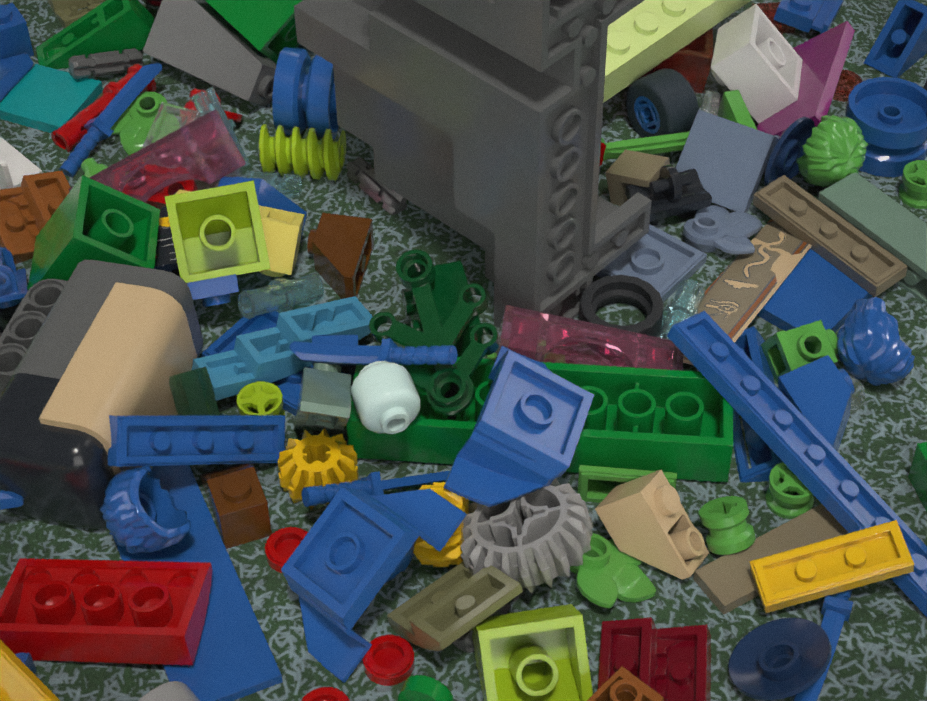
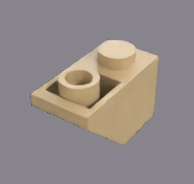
M662 470L616 486L595 508L619 551L683 580L691 577L709 554L702 534L692 524L681 505L677 491L669 484Z

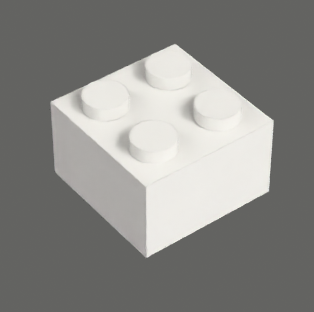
M755 4L718 28L711 71L720 85H726L730 91H740L749 113L759 124L798 100L803 60L759 6Z

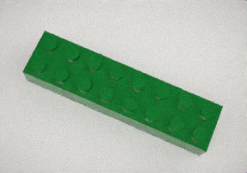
M482 359L470 378L475 389L473 401L468 408L458 414L444 415L438 413L429 404L427 392L416 387L420 397L421 408L417 417L409 426L396 434L376 433L368 430L360 421L351 395L350 418L346 424L348 445L354 447L357 458L453 464L456 455L471 436L491 388L493 380L488 377L495 359ZM542 362L552 373L594 394L570 467L565 472L579 473V465L648 471L662 470V472L677 473V479L728 482L733 451V407L699 371ZM356 365L354 380L367 365ZM416 365L435 373L433 365ZM449 389L444 394V398L455 396L459 390Z

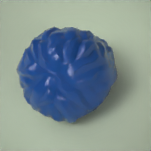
M872 297L870 299L856 300L853 303L852 312L845 319L844 325H842L837 334V348L840 361L855 379L866 380L873 386L894 383L905 378L914 367L913 361L915 356L911 355V348L900 340L898 321L887 313L886 304L882 299Z
M150 466L136 467L116 474L110 480L105 490L104 503L100 508L110 535L115 536L116 543L119 546H126V551L132 554L139 552L152 553L161 551L173 544H178L185 537L191 525L190 520L187 519V512L176 509L174 498L169 495L167 490L161 488L160 479L153 478V476L148 474L151 472Z

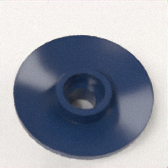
M806 116L794 121L781 136L774 135L777 140L766 164L765 186L782 175L791 179L800 172L796 160L803 156L802 146L806 143L807 138H810L812 135V128L815 127L812 119Z
M802 618L773 620L755 628L739 641L729 659V675L735 687L741 693L753 699L779 700L804 691L822 676L831 659V643L826 632L818 624Z

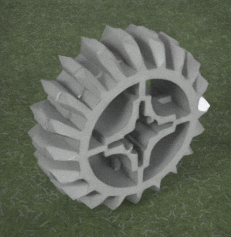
M556 478L549 486L492 507L473 502L469 504V514L463 520L464 542L460 545L461 557L465 567L470 568L472 575L492 565L519 582L522 588H527L531 594L537 585L545 583L552 588L553 579L558 576L569 578L570 566L583 565V553L591 550L590 541L593 535L591 530L593 525L586 503L581 499L580 494L572 489L570 483L559 484Z

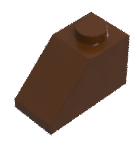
M322 213L317 229L310 230L307 243L308 254L314 255L315 270L341 299L353 296L358 297L374 248L372 219Z
M249 463L236 464L200 475L226 549L262 539L272 534L268 503L254 466Z

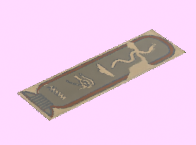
M770 219L751 240L755 247V252L739 254L677 323L705 311L736 342L812 245L799 240L773 219ZM668 333L648 354L693 365L667 337Z

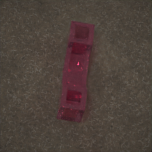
M215 109L89 178L146 203L151 196L168 185L193 179L211 184L246 165V162Z
M510 305L505 306L498 330L500 346L494 353V359H496L501 346H504L539 362L683 370V353L671 340Z

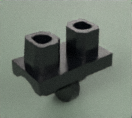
M671 164L661 167L659 178L656 181L649 182V187L628 185L625 192L628 200L636 193H640L652 200L649 224L653 226L658 225L659 221L663 218L675 215L682 218L693 216L698 209L711 206L712 196L703 188L696 169L678 173L677 169Z

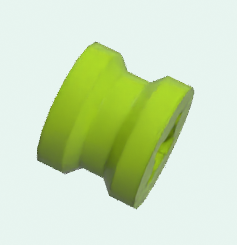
M266 381L253 382L243 387L237 395L236 403L240 415H285L282 392L273 383Z

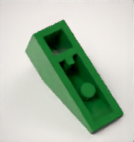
M106 0L37 46L38 63L53 69L69 68V59L72 56L85 55V58H88L89 54L119 51V54H122V50L136 48L138 51L143 50L154 23V18L138 0Z

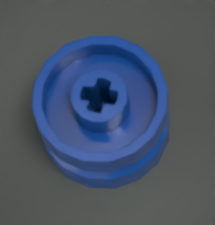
M284 47L281 50L276 64L272 95L275 130L278 125H282L285 135L290 136L294 126L299 127L300 134L308 126V129L315 128L317 138H323L326 129L331 130L333 139L336 138L339 125L337 121L332 63L317 54L311 61L310 55L305 49Z
M891 77L867 79L856 85L848 96L845 117H849L862 129V134L865 137L864 140L868 143L865 161L859 170L874 176L894 178L902 176L903 169L909 162L926 160L927 90L916 83Z

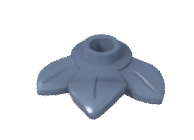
M711 205L697 210L695 218L685 222L683 234L686 237L685 243L701 252H713L718 248L730 254H751L755 252V247L747 238L760 231L763 224L758 218L749 213L741 211L729 213L723 206Z

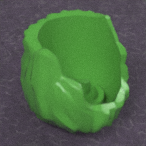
M824 115L821 117L822 122L817 127L812 128L811 137L807 138L806 143L802 146L803 156L796 160L799 171L806 182L821 187H829L850 174H859V169L865 161L868 143L864 140L865 137L862 134V129L849 117Z

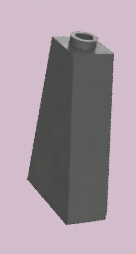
M162 0L142 52L249 102L267 106L271 102L276 64L271 59L261 53L205 0Z

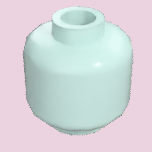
M386 361L370 363L360 371L351 386L352 400L361 423L368 430L376 433L396 434L405 430L417 417L421 408L420 397L411 375L403 366Z

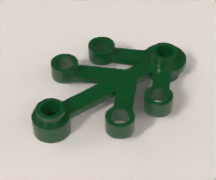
M409 250L403 253L397 260L396 272L402 285L413 292L424 333L396 321L394 315L389 312L375 314L369 322V329L374 339L379 343L382 342V339L390 338L392 341L403 346L430 347L455 345L472 316L480 315L487 309L489 304L488 297L481 285L476 283L465 285L459 291L458 303L442 327L430 286L436 276L432 259L423 250ZM424 271L421 276L411 278L415 272ZM470 296H481L480 300L474 304L466 303ZM485 322L479 323L472 328L470 332L471 343L454 367L453 364L433 365L435 371L433 373L413 364L402 365L411 375L415 387L427 392L429 404L438 413L444 415L458 414L472 403L475 389L470 378L483 357L493 354L500 346V337L494 325ZM382 324H392L386 332L377 331ZM490 334L493 336L485 344L477 342L482 335ZM449 389L459 390L455 396L444 398V394Z

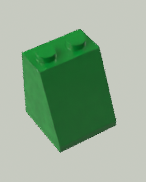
M205 0L251 44L276 64L279 54L284 47L297 48L299 45L297 43L294 5L303 0Z
M82 175L36 236L28 290L37 282L45 279L68 281L78 263L83 260H97L154 269L160 209Z

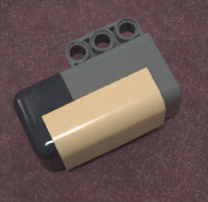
M83 260L78 263L68 281L45 279L37 282L28 290L0 336V490L11 491L24 498V503L21 507L9 508L6 511L15 515L90 529L106 527V522L103 519V513L100 511V508L104 503L105 490L110 480L122 471L142 467H116L108 465V449L111 447L109 415H179L196 380L192 375L193 359L198 358L204 341L191 291L181 277L164 270L97 260Z

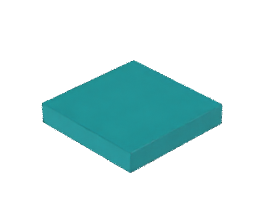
M35 64L0 102V119L52 133L96 100L103 91L102 81L91 78L75 79L69 72Z

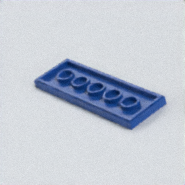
M153 466L149 474L153 478L160 479L161 488L167 490L169 495L174 498L175 508L187 512V519L191 523L189 531L178 544H173L161 551L152 553H129L126 551V546H119L116 543L115 536H112L121 560L211 562L213 569L206 618L193 665L162 664L168 681L185 683L200 701H234L282 683L281 672L190 466Z

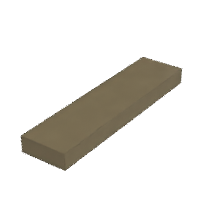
M782 175L754 193V206L796 238L812 245L811 249L872 296L877 297L906 277L908 267L906 264L785 175Z
M820 504L756 538L753 545L738 553L724 555L695 570L693 580L724 615L759 596L750 569V561L848 534V532Z

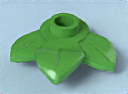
M143 92L139 94L110 128L114 131L112 135H120L121 145L129 156L141 153L154 140L162 146L174 148L181 139L179 120L169 113L167 100L157 92Z
M592 533L590 541L591 550L583 553V565L570 566V570L577 574L576 585L582 595L590 602L604 608H612L617 598L625 602L634 603L652 598L656 593V588L638 567L643 561L619 551L613 539L606 540L604 537Z

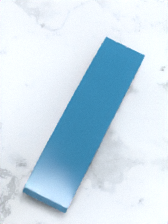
M356 296L281 312L278 315L276 327L236 336L234 350L193 359L192 375L212 402L234 396L250 383L257 381L272 383L302 371L304 367L312 366L311 362L302 361L290 350L289 346L293 341L312 343V336L358 335L360 340L371 333L369 322L373 316Z

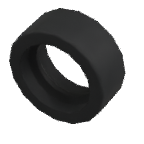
M627 275L605 276L592 282L583 291L579 305V328L582 336L591 346L605 353L617 355L639 353L651 347L660 337L664 304L660 293L650 283L638 277ZM624 303L641 309L647 315V318L634 325L620 326L600 319L595 312L607 304Z

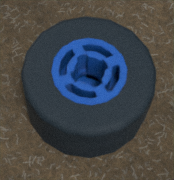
M663 68L636 80L629 86L626 94V108L629 119L641 138L689 132L699 110L697 97L691 85L683 75L673 69Z

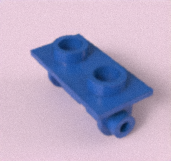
M0 247V308H8L19 304L21 298H24L28 292L27 275L25 268L16 270L12 253L8 249Z

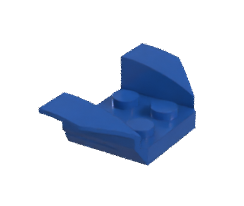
M501 346L488 378L493 380V383L474 430L456 455L443 487L459 496L487 507L516 499L549 486L555 478L561 477L570 467L594 398V394L552 373L544 363L523 356L504 346Z
M341 487L281 568L291 590L299 596L308 653L345 683L372 646L370 642L352 629L418 537L440 552L467 514L431 489L371 496L365 491Z

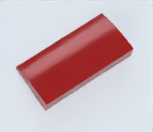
M19 558L0 598V640L14 654L30 653L33 660L193 665L208 607L213 571L211 562Z

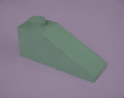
M314 363L313 369L304 367L294 429L320 433L325 428L328 434L338 435L342 433L350 418L351 375L341 373V366Z

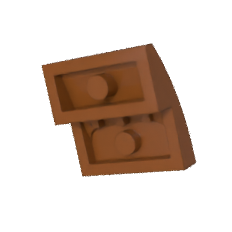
M63 171L25 175L22 178L21 187L0 190V247H4L12 253L15 264L33 258L36 236L70 192L71 187Z

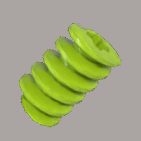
M263 124L260 129L258 143L259 160L265 175L272 176L278 168V172L282 177H288L294 169L297 178H304L310 170L312 178L320 180L326 171L328 179L336 181L345 162V131H341L338 141H333L331 130L326 129L322 140H317L315 128H310L306 139H302L299 127L294 126L289 138L285 137L282 125H278L274 136H270L267 124Z

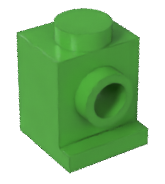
M821 320L791 330L777 332L761 344L772 375L777 383L779 376L829 355L834 364L838 362L836 358L838 354V338L833 330H825Z

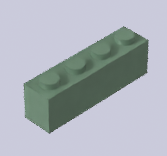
M857 173L850 174L819 192L818 200L908 266L906 277L897 283L927 305V224Z

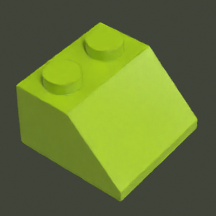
M254 181L164 196L179 274L186 283L271 269Z
M572 604L489 616L472 628L475 659L484 701H587L593 695L583 615Z

